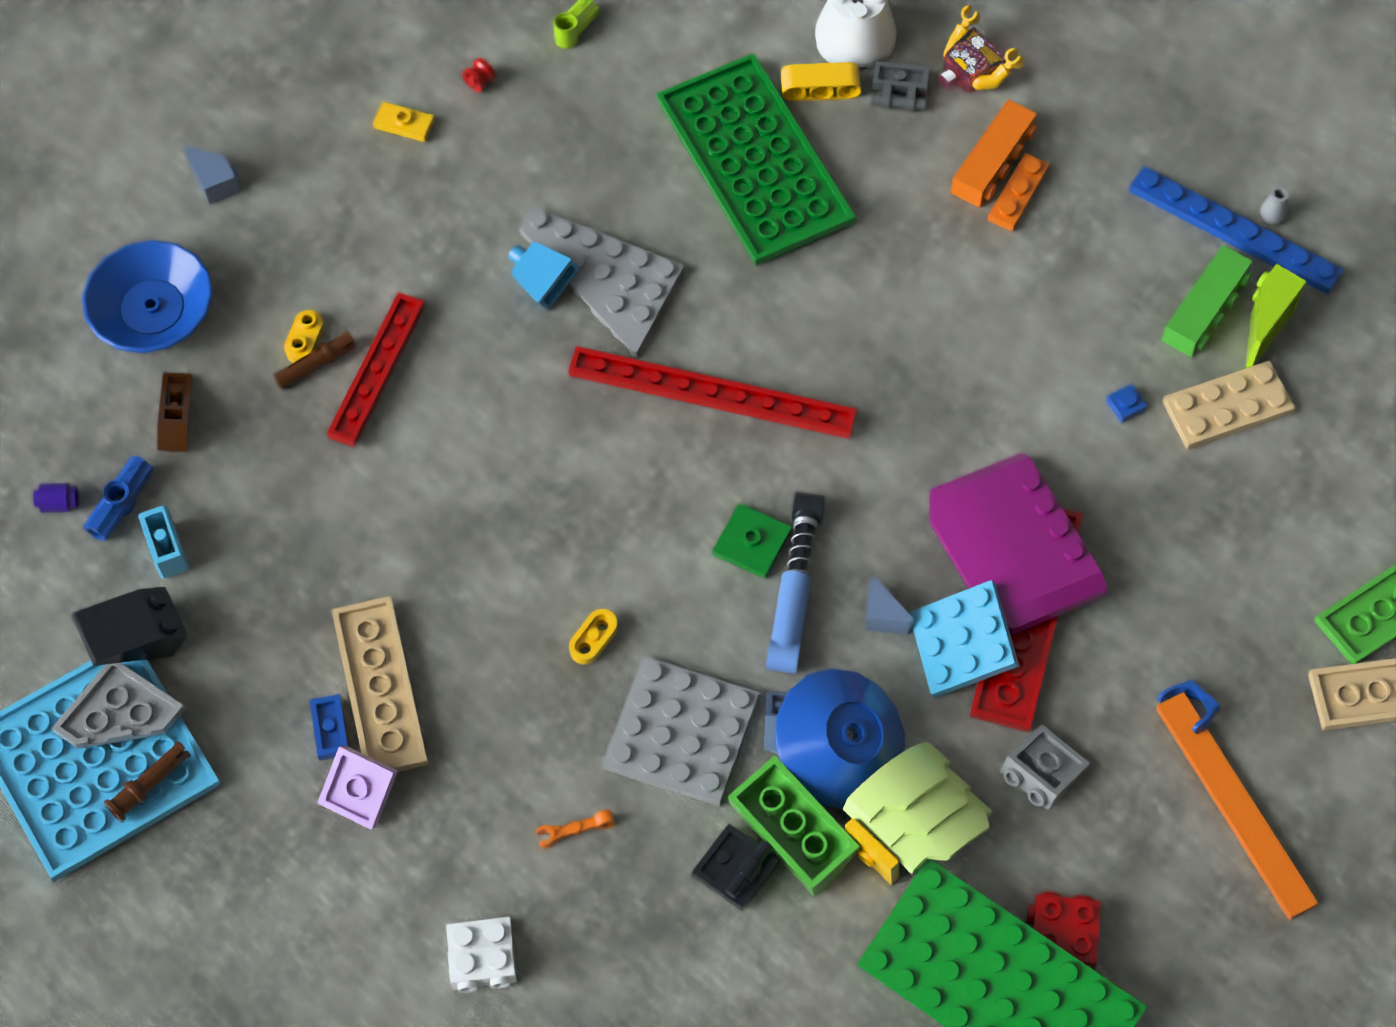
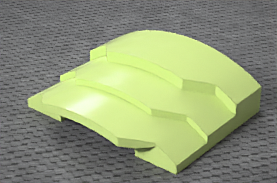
M929 742L920 743L907 749L882 766L848 797L843 807V810L851 818H855L911 874L928 859L949 860L974 839L987 832L990 828L988 817L993 812L970 791L971 787L949 768L951 762Z

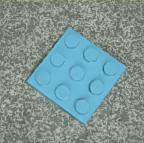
M992 580L909 612L914 618L913 629L930 693L935 698L1019 666L997 586Z

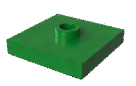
M738 503L713 547L712 555L766 579L790 536L792 527Z

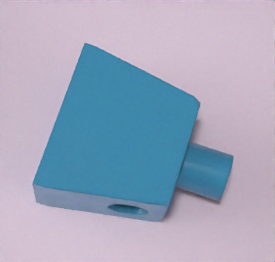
M533 242L527 250L520 245H516L511 249L508 256L516 264L511 270V275L547 311L580 269L567 256L537 242Z

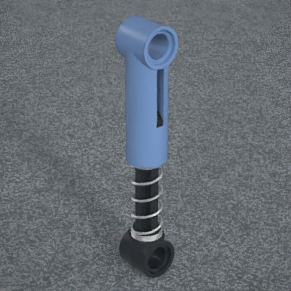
M795 492L792 510L795 535L791 539L793 547L789 551L791 560L787 563L789 571L784 572L781 577L772 638L770 639L766 670L791 674L797 673L801 638L812 581L807 568L808 563L812 562L809 556L810 551L813 550L811 547L812 539L815 538L813 532L822 523L825 495Z

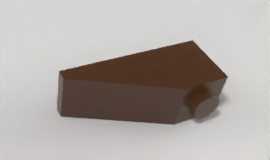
M163 372L157 421V451L187 452L192 373Z

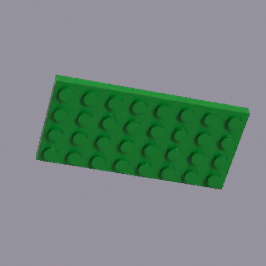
M754 53L656 93L657 102L755 266L855 223L856 216Z
M928 859L921 866L856 964L944 1027H1135L1148 1007L932 859Z

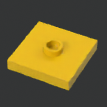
M852 818L845 825V831L860 846L857 855L867 866H872L890 885H893L899 879V860L860 822Z

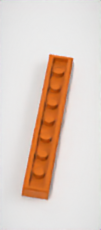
M1182 692L1158 704L1156 707L1157 712L1288 920L1290 921L1315 908L1318 905L1317 900L1208 729L1206 728L1199 734H1195L1192 731L1193 726L1201 718L1186 694Z

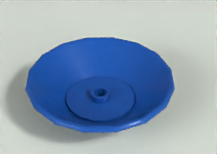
M147 240L127 244L105 256L88 277L82 295L84 318L97 338L117 350L144 354L169 349L190 337L206 319L214 294L210 272L197 254L177 243Z
M830 668L806 675L787 692L776 716L775 745L781 762L821 805L843 809L848 797L863 782L890 760L905 751V732L896 706L879 685L858 672ZM848 730L853 734L852 740L847 736Z

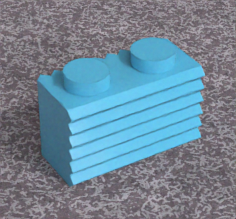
M162 505L140 513L138 518L160 577L166 579L188 571L190 568L167 506Z

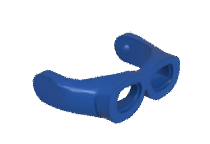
M1190 679L1162 691L1157 697L1160 703L1182 692L1189 698L1202 701L1207 713L1204 718L1193 726L1192 731L1195 734L1204 731L1211 724L1215 714L1220 711V705Z

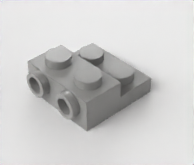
M1041 725L1007 756L1000 772L1003 773L1007 784L1013 787L1019 786L1025 791L1033 805L1043 806L1049 810L1066 794L1069 787L1088 769L1091 763L1045 726Z

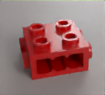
M1052 891L1036 894L1033 904L1027 905L1026 923H1031L1033 929L1095 970L1098 957L1101 901H1095L1092 897L1086 895H1076L1073 898L1061 897L1059 893Z

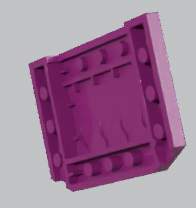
M1021 452L930 489V526L968 589L990 580L996 583L1011 635L1107 596L1108 588L1102 571L1028 455Z

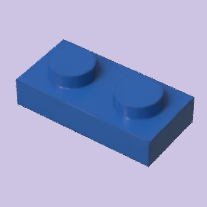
M340 694L309 700L319 761L335 758L339 746L345 745L349 747Z

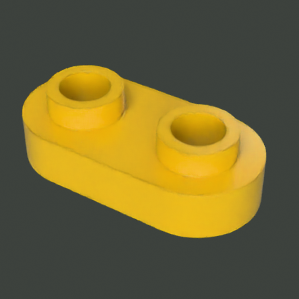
M304 310L295 317L284 344L286 356L292 363L316 350L324 331V323L318 312ZM306 321H312L310 324H304ZM303 344L302 347L295 348V345Z
M608 609L593 611L574 634L569 643V650L575 662L590 664L603 652L617 633V618L613 612ZM602 624L608 626V628L603 631L599 630L597 627ZM584 647L590 649V651L586 654L580 652V650Z

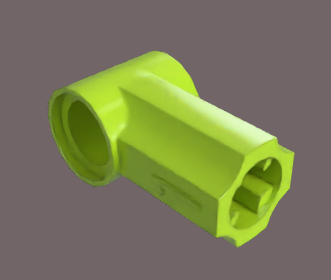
M578 0L567 12L560 13L554 18L556 45L563 49L573 48L577 45L579 35L600 14V8L594 0Z

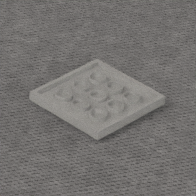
M643 656L603 760L602 769L720 807L758 702L759 692Z

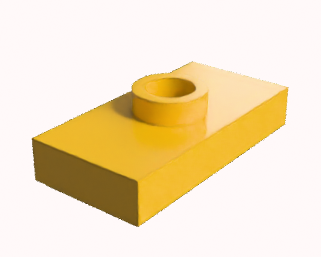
M382 102L373 121L374 129L425 142L435 119L434 115Z

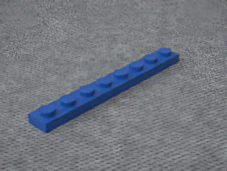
M1145 166L1142 167L1129 187L1130 193L1273 267L1276 264L1307 281L1306 284L1327 295H1329L1343 272V268Z

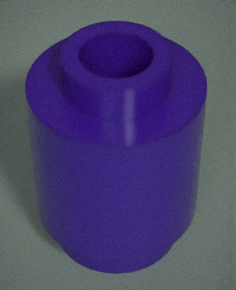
M40 483L38 489L33 492L34 507H39L41 513L71 512V509H78L77 485H70V483Z

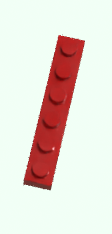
M400 292L397 293L327 431L328 439L355 448L425 308L424 300Z

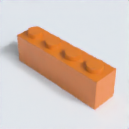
M1008 99L954 175L951 194L979 208L986 199L990 200L997 189L996 184L1000 179L1004 180L1007 177L1013 159L1017 161L1020 158L1025 142L1027 140L1031 141L1034 138L1038 126L1035 125L1037 113Z

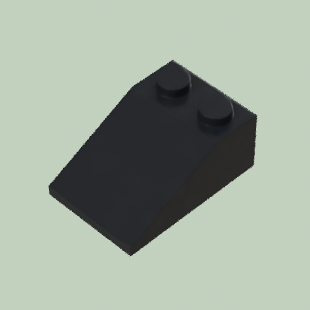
M166 587L137 589L80 609L71 615L93 666L173 657L188 637Z

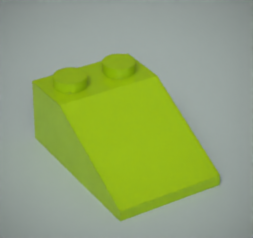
M1278 264L1274 266L1270 273L1265 271L1257 283L1259 288L1251 300L1255 303L1250 318L1246 368L1252 367L1258 362L1294 314L1307 282Z

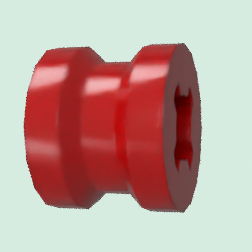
M477 58L471 68H466L462 72V77L472 90L481 93L485 89L487 82H492L496 79V73L487 61Z

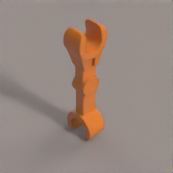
M607 809L596 813L594 817L581 821H572L570 824L563 826L542 825L536 829V834L549 833L551 835L547 841L539 842L541 848L548 849L564 839V837L576 836L595 828H611L615 825L612 811Z

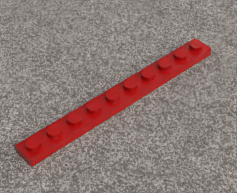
M579 346L575 347L568 369V374L572 377L850 439L857 414L856 408Z

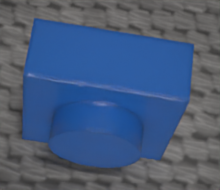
M1132 383L1111 393L1106 398V403L1121 423L1145 412L1148 406Z

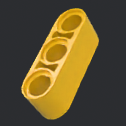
M852 62L787 65L781 70L782 96L788 101L839 100L858 97L861 94L859 66Z

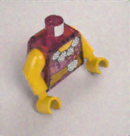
M969 5L962 9L961 16L964 20L962 23L957 24L948 40L943 53V69L945 72L939 75V81L945 89L958 84L966 93L976 90L995 89L1012 73V68L1017 69L1024 65V58L1022 56H1018L1013 61V58L1019 53L1017 49H1009L1004 57L975 27L968 28L970 24H976L980 20L978 11L974 13L972 18H967L972 9Z

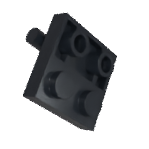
M728 823L693 869L691 875L743 912L779 865L780 858L770 852L773 847L768 842L762 840L758 844Z

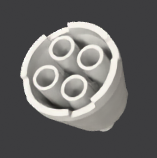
M827 0L818 18L815 32L817 48L829 63L852 62L859 67H866L867 70L875 67V61H886L894 50L897 34L888 0Z

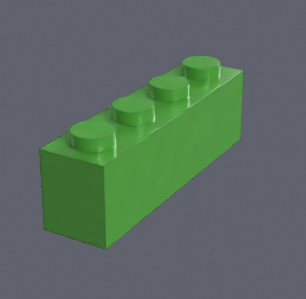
M1222 245L1165 326L1161 341L1189 357H1192L1197 349L1203 350L1210 338L1208 333L1211 328L1216 330L1224 318V314H1222L1226 307L1231 309L1239 294L1236 293L1240 287L1245 289L1253 275L1249 272L1253 261Z

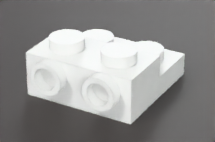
M510 917L446 925L450 984L453 990H458L461 993H470L476 991L477 987L490 986L493 989H501L510 986V983L517 982Z

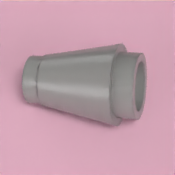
M1274 188L1260 207L1262 219L1270 225L1280 224L1288 216L1289 193L1285 188Z

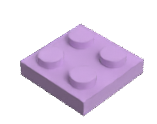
M345 745L339 746L318 804L372 830L377 827L398 771Z

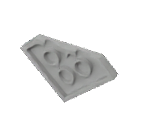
M122 663L105 664L55 723L52 730L77 749L166 734L186 709L183 704Z

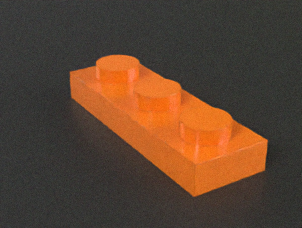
M1024 153L988 214L987 221L1013 232L1047 174L1050 163Z

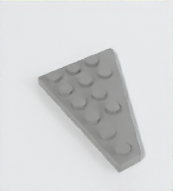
M532 206L520 226V234L528 243L537 242L567 256L580 267L568 285L572 287L573 292L578 298L581 297L591 308V312L599 321L611 330L612 335L626 346L630 351V355L638 358L684 272V265Z

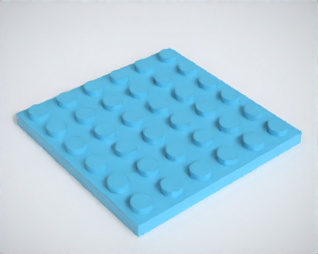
M91 660L0 711V788L53 882L221 785L181 716L166 734L77 749L54 733L52 727L105 666H93ZM147 660L122 662L123 665L166 693ZM177 741L185 747L184 751L188 750L191 757L187 758L147 794L146 802L143 805L138 804L125 816L126 820L123 823L118 821L105 807L103 802L114 798L124 789V784L127 781H135L170 750Z

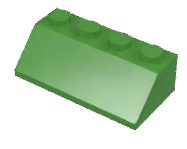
M775 755L728 796L732 808L762 840L768 842L773 847V853L780 858L784 865L814 897L841 874L860 849V846Z

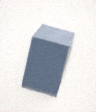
M873 576L869 581L865 631L908 635L912 632L914 618L881 582Z

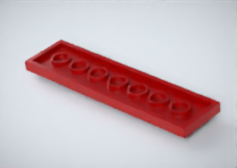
M1063 509L1079 534L1084 513ZM1058 616L1011 635L1019 666L978 682L969 717L1030 732Z

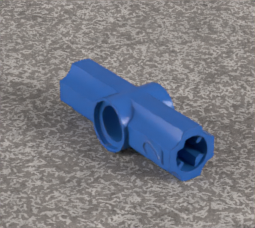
M131 456L116 479L104 486L103 498L83 525L84 530L97 540L107 541L123 516L130 514L134 510L135 498L154 472L153 466L139 456ZM124 496L122 499L114 501L115 498Z

